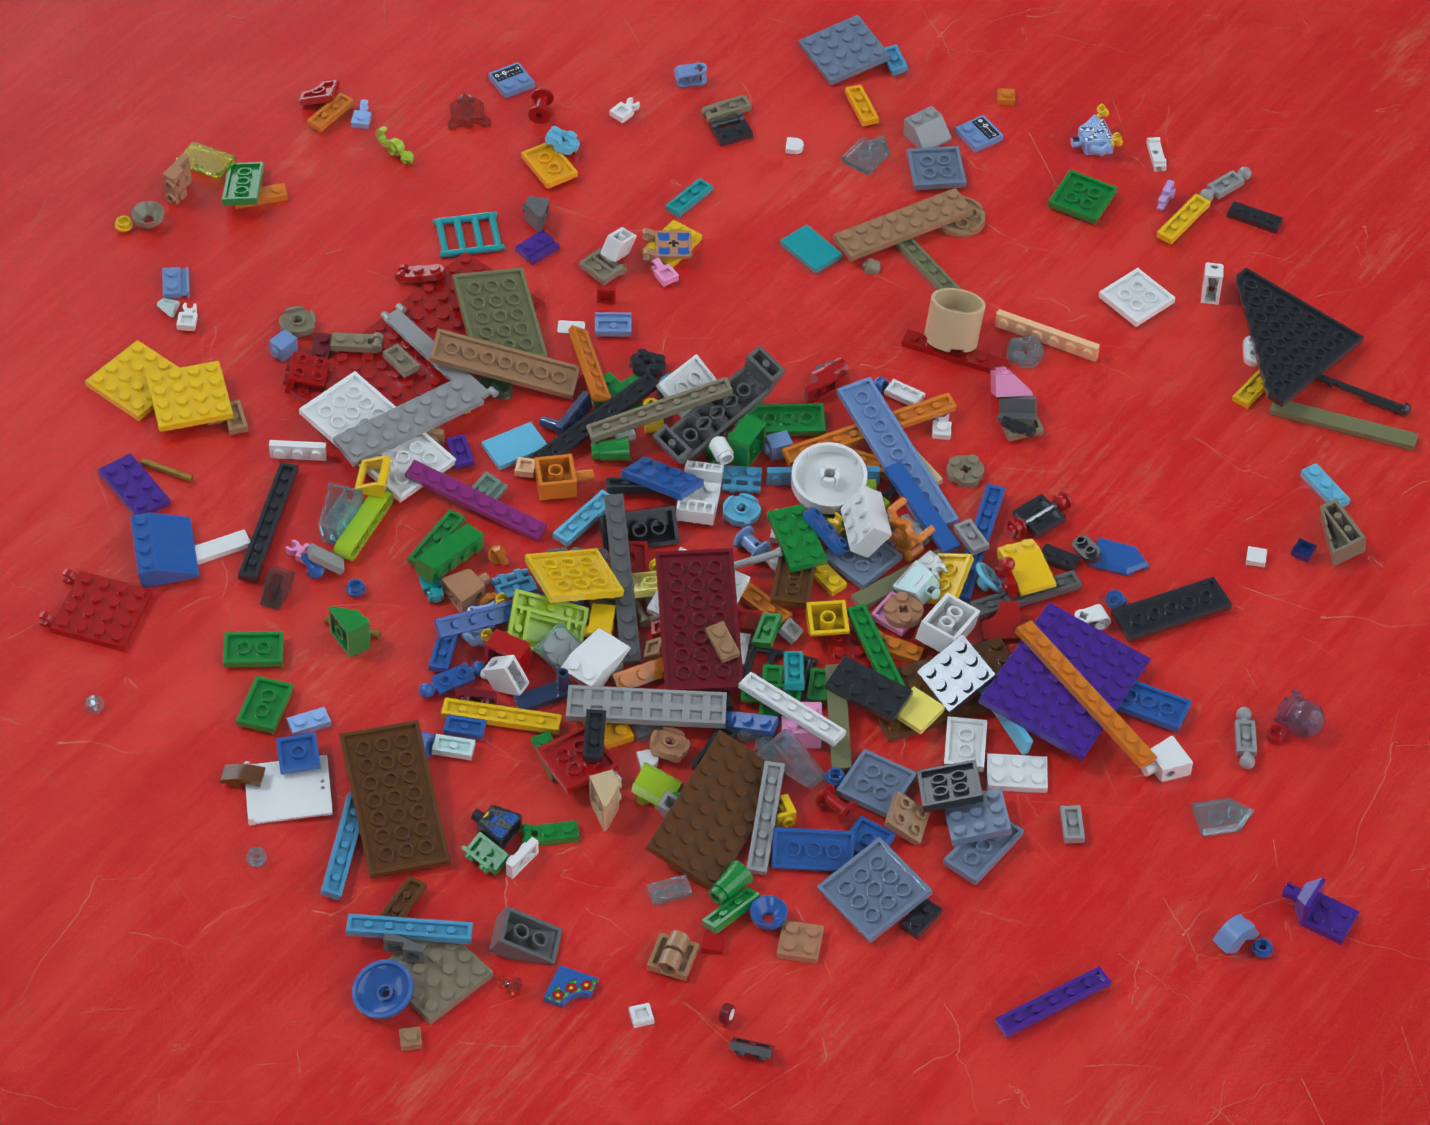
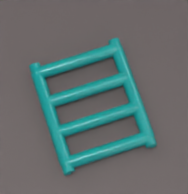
M497 212L433 219L432 222L436 225L441 246L440 257L460 256L464 252L472 255L505 250V245L501 243L497 226ZM489 219L494 245L484 246L478 220ZM471 221L477 247L466 248L461 223ZM454 224L459 249L448 250L443 225Z

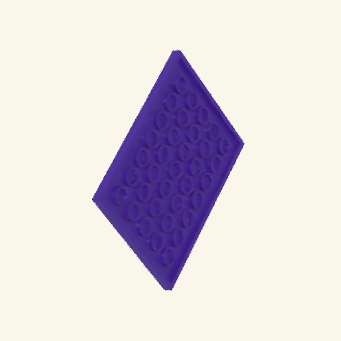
M1050 602L1034 622L1115 711L1118 710L1150 663L1151 658ZM1021 640L996 675L998 678L993 679L978 703L1083 761L1104 729Z

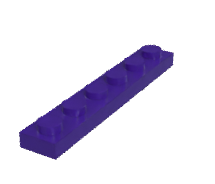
M1099 966L995 1018V1024L1005 1038H1008L1109 987L1111 980Z

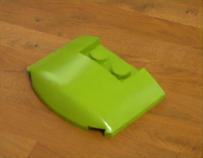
M515 589L507 632L512 636L531 643V651L545 655L543 644L546 638L558 628L566 629L567 633L580 644L583 643L589 608L569 602L550 603L546 596Z

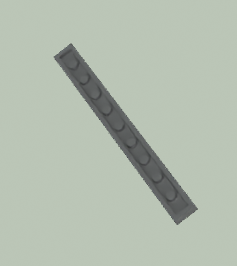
M623 494L604 495L611 570L624 589L623 597L614 598L618 637L621 642L631 648L621 662H623V665L641 664V653Z

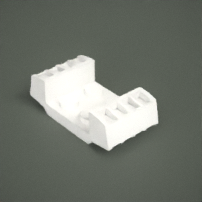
M686 460L684 472L704 479V486L683 500H678L676 508L677 521L713 526L721 492L724 465Z

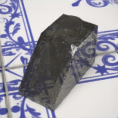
M279 566L270 567L260 604L279 610L291 591L296 572Z

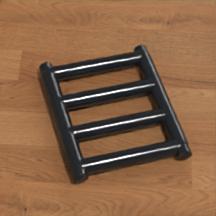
M749 643L748 650L750 651L743 668V679L751 672L757 652L768 655L766 664L773 665L776 657L783 658L784 650L753 647V644ZM803 655L804 663H806L804 669L805 688L804 691H801L800 702H805L804 693L810 679L811 668L818 663L817 658ZM783 671V679H782V683H783V684H784V671Z

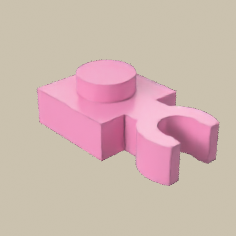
M292 540L294 548L287 546L286 553L291 556L295 555V560L304 564L300 557L305 553L308 554V546L310 544L305 543L301 546L297 540Z

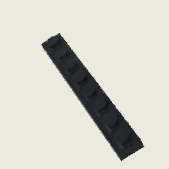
M649 372L645 373L536 451L535 457L568 454L590 438L586 425L628 411L658 389L656 385L660 382Z
M280 462L239 570L238 580L258 582L296 480L299 465Z

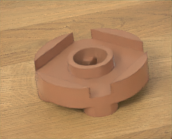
M898 592L885 603V619L896 628H902V626L914 627L922 619L923 604L917 598L907 595L906 592ZM901 609L907 610V613H906V612L900 613V610H901Z
M663 727V730L657 731L658 729L654 730L649 741L650 752L653 756L678 763L681 761V758L687 755L690 741L684 737L685 734L681 730L673 727Z

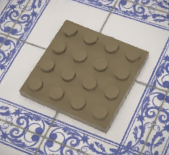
M412 940L424 948V964L403 961V954L395 953L388 958L389 960L400 962L411 973L414 981V992L409 1005L430 1024L494 977L493 971L465 945L460 943Z

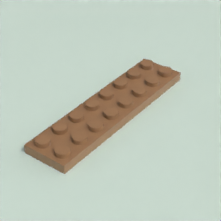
M954 188L833 234V240L850 261H854L973 215L974 209L958 190Z
M439 328L437 329L429 362L571 400L580 366Z

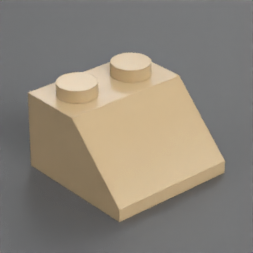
M613 770L589 776V800L603 831L609 828L619 810V800L622 799L619 788H622L619 776L616 777Z

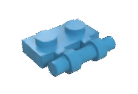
M724 465L722 491H730L732 494L746 492L750 495L760 493L762 467Z
M518 568L505 575L501 573L497 577L490 579L492 586L495 585L497 595L505 593L510 600L514 596L515 589L538 594V588L532 576L529 575L527 568L522 570Z

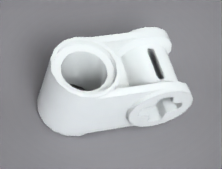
M1101 604L1079 609L1074 615L1099 630L1105 629L1111 623V619Z

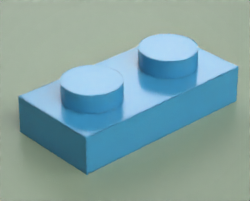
M897 44L886 47L885 49L890 54L891 60L885 63L892 76L909 71L908 65Z

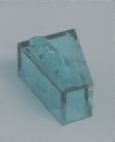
M333 483L328 484V493L325 496V505L322 508L318 524L323 542L336 544L364 503L361 490Z
M789 729L782 730L755 754L765 761L784 763V773L807 788L813 789L827 777V774Z

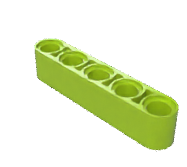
M385 491L384 498L370 495L367 497L336 542L333 554L349 561H353L391 507L394 499L393 493Z

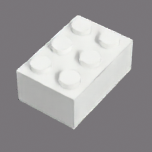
M863 486L840 508L850 551L868 558L892 536L881 492Z
M946 593L921 621L915 639L941 652L962 634L965 638L976 625L980 610Z

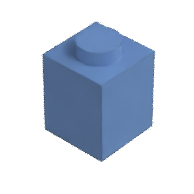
M285 329L269 340L271 356L279 359L281 362L291 357L294 351H298L297 337Z
M787 430L765 436L763 450L766 455L768 454L771 461L784 458L782 448L793 445Z

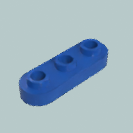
M810 507L804 512L805 521L833 553L842 556L848 550L847 541L835 531L834 526L822 516L819 509Z

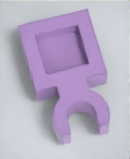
M1167 180L1162 190V195L1158 199L1157 209L1164 211L1169 200L1174 198L1176 189H1174L1175 181Z

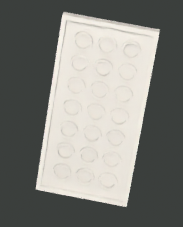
M354 371L299 408V414L334 444L333 437L396 406ZM426 432L375 456L391 457V470L386 491L393 493L392 496L400 503L424 487L405 478V473L414 459L439 472H445L455 465L456 458ZM367 468L366 473L378 482L380 470Z

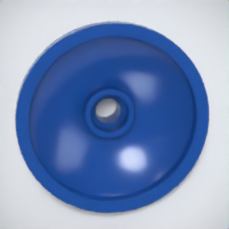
M389 959L375 961L363 968L357 975L352 987L353 1002L357 1009L369 1018H391L399 1014L409 1004L414 992L413 977L409 970L400 962Z

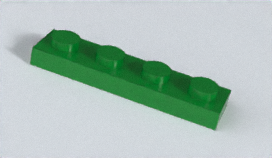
M449 509L409 555L407 563L415 566L416 557L458 530L466 522V517Z

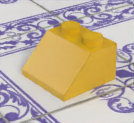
M845 600L807 602L806 621L810 636L850 633Z

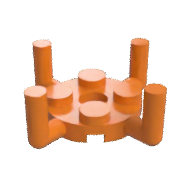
M901 497L888 508L890 516L888 521L892 533L888 540L890 543L893 541L897 545L895 548L902 551L905 560L910 562L924 551V547L921 544L917 547L915 546L934 533L935 528L930 525L919 535L915 534L912 529V522L909 519L904 520L897 516L896 511L907 503L906 498Z

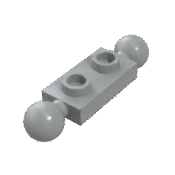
M1241 167L1238 170V174L1234 170L1209 183L1207 189H1203L1200 192V196L1209 201H1212L1214 196L1217 199L1224 197L1244 185V181L1250 179L1252 175L1250 168Z
M1241 707L1236 712L1238 720H1235L1234 723L1236 756H1241L1239 760L1240 766L1245 770H1249L1254 767V757L1257 755L1255 720H1250L1252 712L1249 708Z

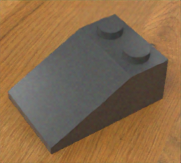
M507 906L496 917L489 951L507 959L554 965L562 928Z

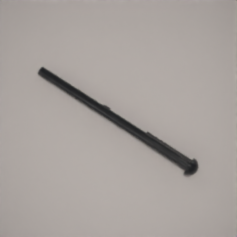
M1325 375L1317 379L1328 384L1330 387L1335 386L1363 397L1365 402L1402 416L1408 415L1411 411V406L1407 402L1403 405Z

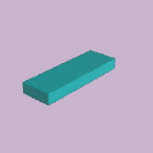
M699 178L667 203L665 210L679 218L712 192L713 186Z
M784 651L785 690L804 691L803 652Z

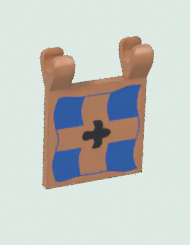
M650 228L643 229V240L650 241L655 239L656 250L645 248L643 250L644 261L648 262L656 258L692 259L691 231H654Z

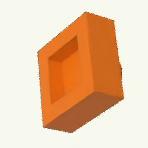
M998 88L997 104L1015 106V89Z

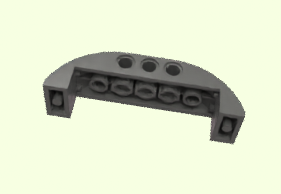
M759 345L746 356L744 366L728 379L733 389L732 395L693 408L671 428L665 424L652 435V438L679 464H686V460H695L706 452V446L710 444L714 437H725L736 427L737 422L743 419L746 413L750 415L772 392L786 370Z

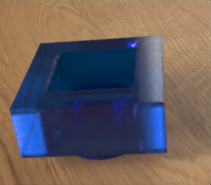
M1299 538L1291 550V555L1308 563L1316 551L1317 545Z

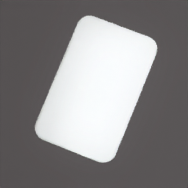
M560 320L558 321L557 332L569 333L568 329L571 325L585 329V322Z

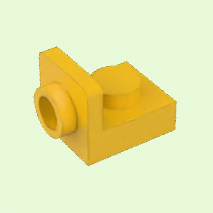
M788 794L781 795L780 804L778 805L779 814L776 815V827L788 828L796 824L797 812Z

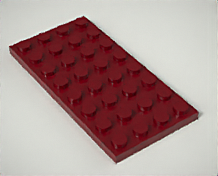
M733 548L656 551L655 562L665 690L707 692L741 690L738 686L743 680ZM724 621L740 651L739 657L725 663L720 661L705 632V628Z

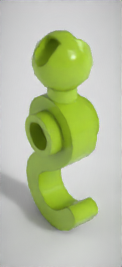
M385 126L377 129L376 137L383 147L388 148L391 155L397 157L400 155L401 161L404 164H411L414 161V154L404 150L405 145L402 140L397 138L388 140L384 134L387 131Z

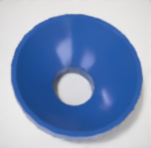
M771 895L757 898L750 907L752 922L759 928L773 930L782 926L788 914L784 901ZM766 915H771L774 921L768 923L762 918Z

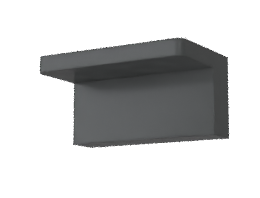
M999 397L1000 412L997 416V421L1001 422L1003 416H1008L1011 420L1034 422L1038 413L1037 397Z

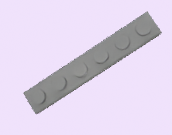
M765 761L747 862V869L753 874L767 875L773 840V827H775L785 768L784 763Z

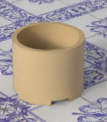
M943 288L936 290L931 296L924 331L927 342L933 347L950 352V349L962 350L963 353L974 350L978 344L986 306L984 300L978 295L963 289Z

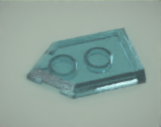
M878 136L876 139L860 138L841 157V160L844 164L866 175L870 174L889 155L885 136Z
M1230 797L1191 803V808L1202 837L1241 831L1248 818L1254 812V809Z

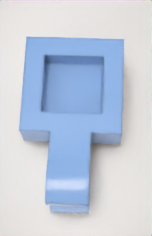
M361 99L360 110H354L351 120L352 128L369 129L372 116L371 112H368V100Z

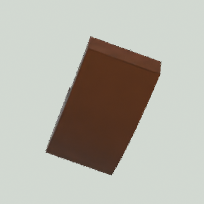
M250 764L225 765L220 783L239 788L241 783L261 787L266 767Z

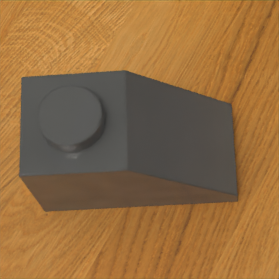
M529 195L527 201L523 202L522 212H525L524 220L538 232L542 231L548 218L550 199Z

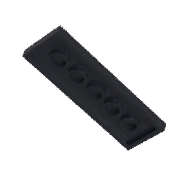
M1211 577L1111 610V616L1129 643L1229 610L1232 603L1215 577Z

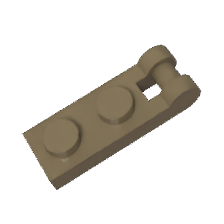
M743 94L705 106L701 109V113L706 117V121L709 124L711 120L718 121L734 116L737 113L752 110V104Z
M332 332L330 347L331 351L380 353L384 336L380 332L374 334Z

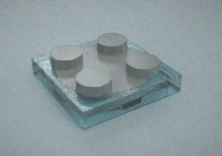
M559 621L533 650L557 672L569 655L582 642Z

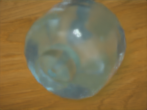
M91 695L84 701V707L88 714L93 713L97 715L105 709L104 701L98 695Z

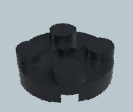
M638 349L637 353L630 357L629 368H632L633 373L639 377L647 372L660 377L665 373V356L648 352L646 349Z

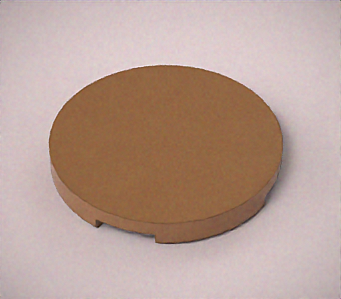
M963 196L974 209L973 215L937 229L952 237L975 235L985 225L986 215L983 206L976 200Z

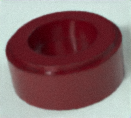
M729 1003L723 1005L719 1014L720 1023L729 1025L732 1022L735 1014L734 1005Z

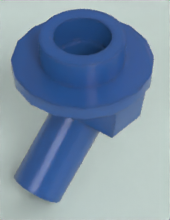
M307 553L300 557L308 568L307 575L314 580L323 575L324 567L310 561Z

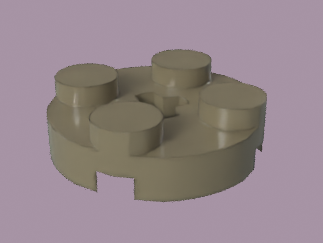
M293 306L284 310L282 316L280 315L279 326L281 331L285 329L295 337H303L314 333L316 317L310 309L308 311L302 306Z
M974 454L953 456L949 459L946 475L951 483L954 481L961 488H971L978 485L979 481L983 479L984 466L979 461L978 456Z

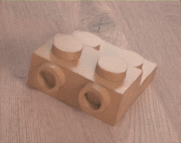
M184 153L162 174L165 200L175 205L185 199L187 196L186 187L192 182L189 156Z

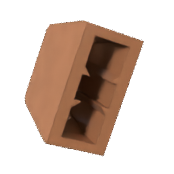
M466 569L441 579L443 593L461 613L466 612L470 606H475L485 596V585L491 582L487 573L477 577L471 569Z

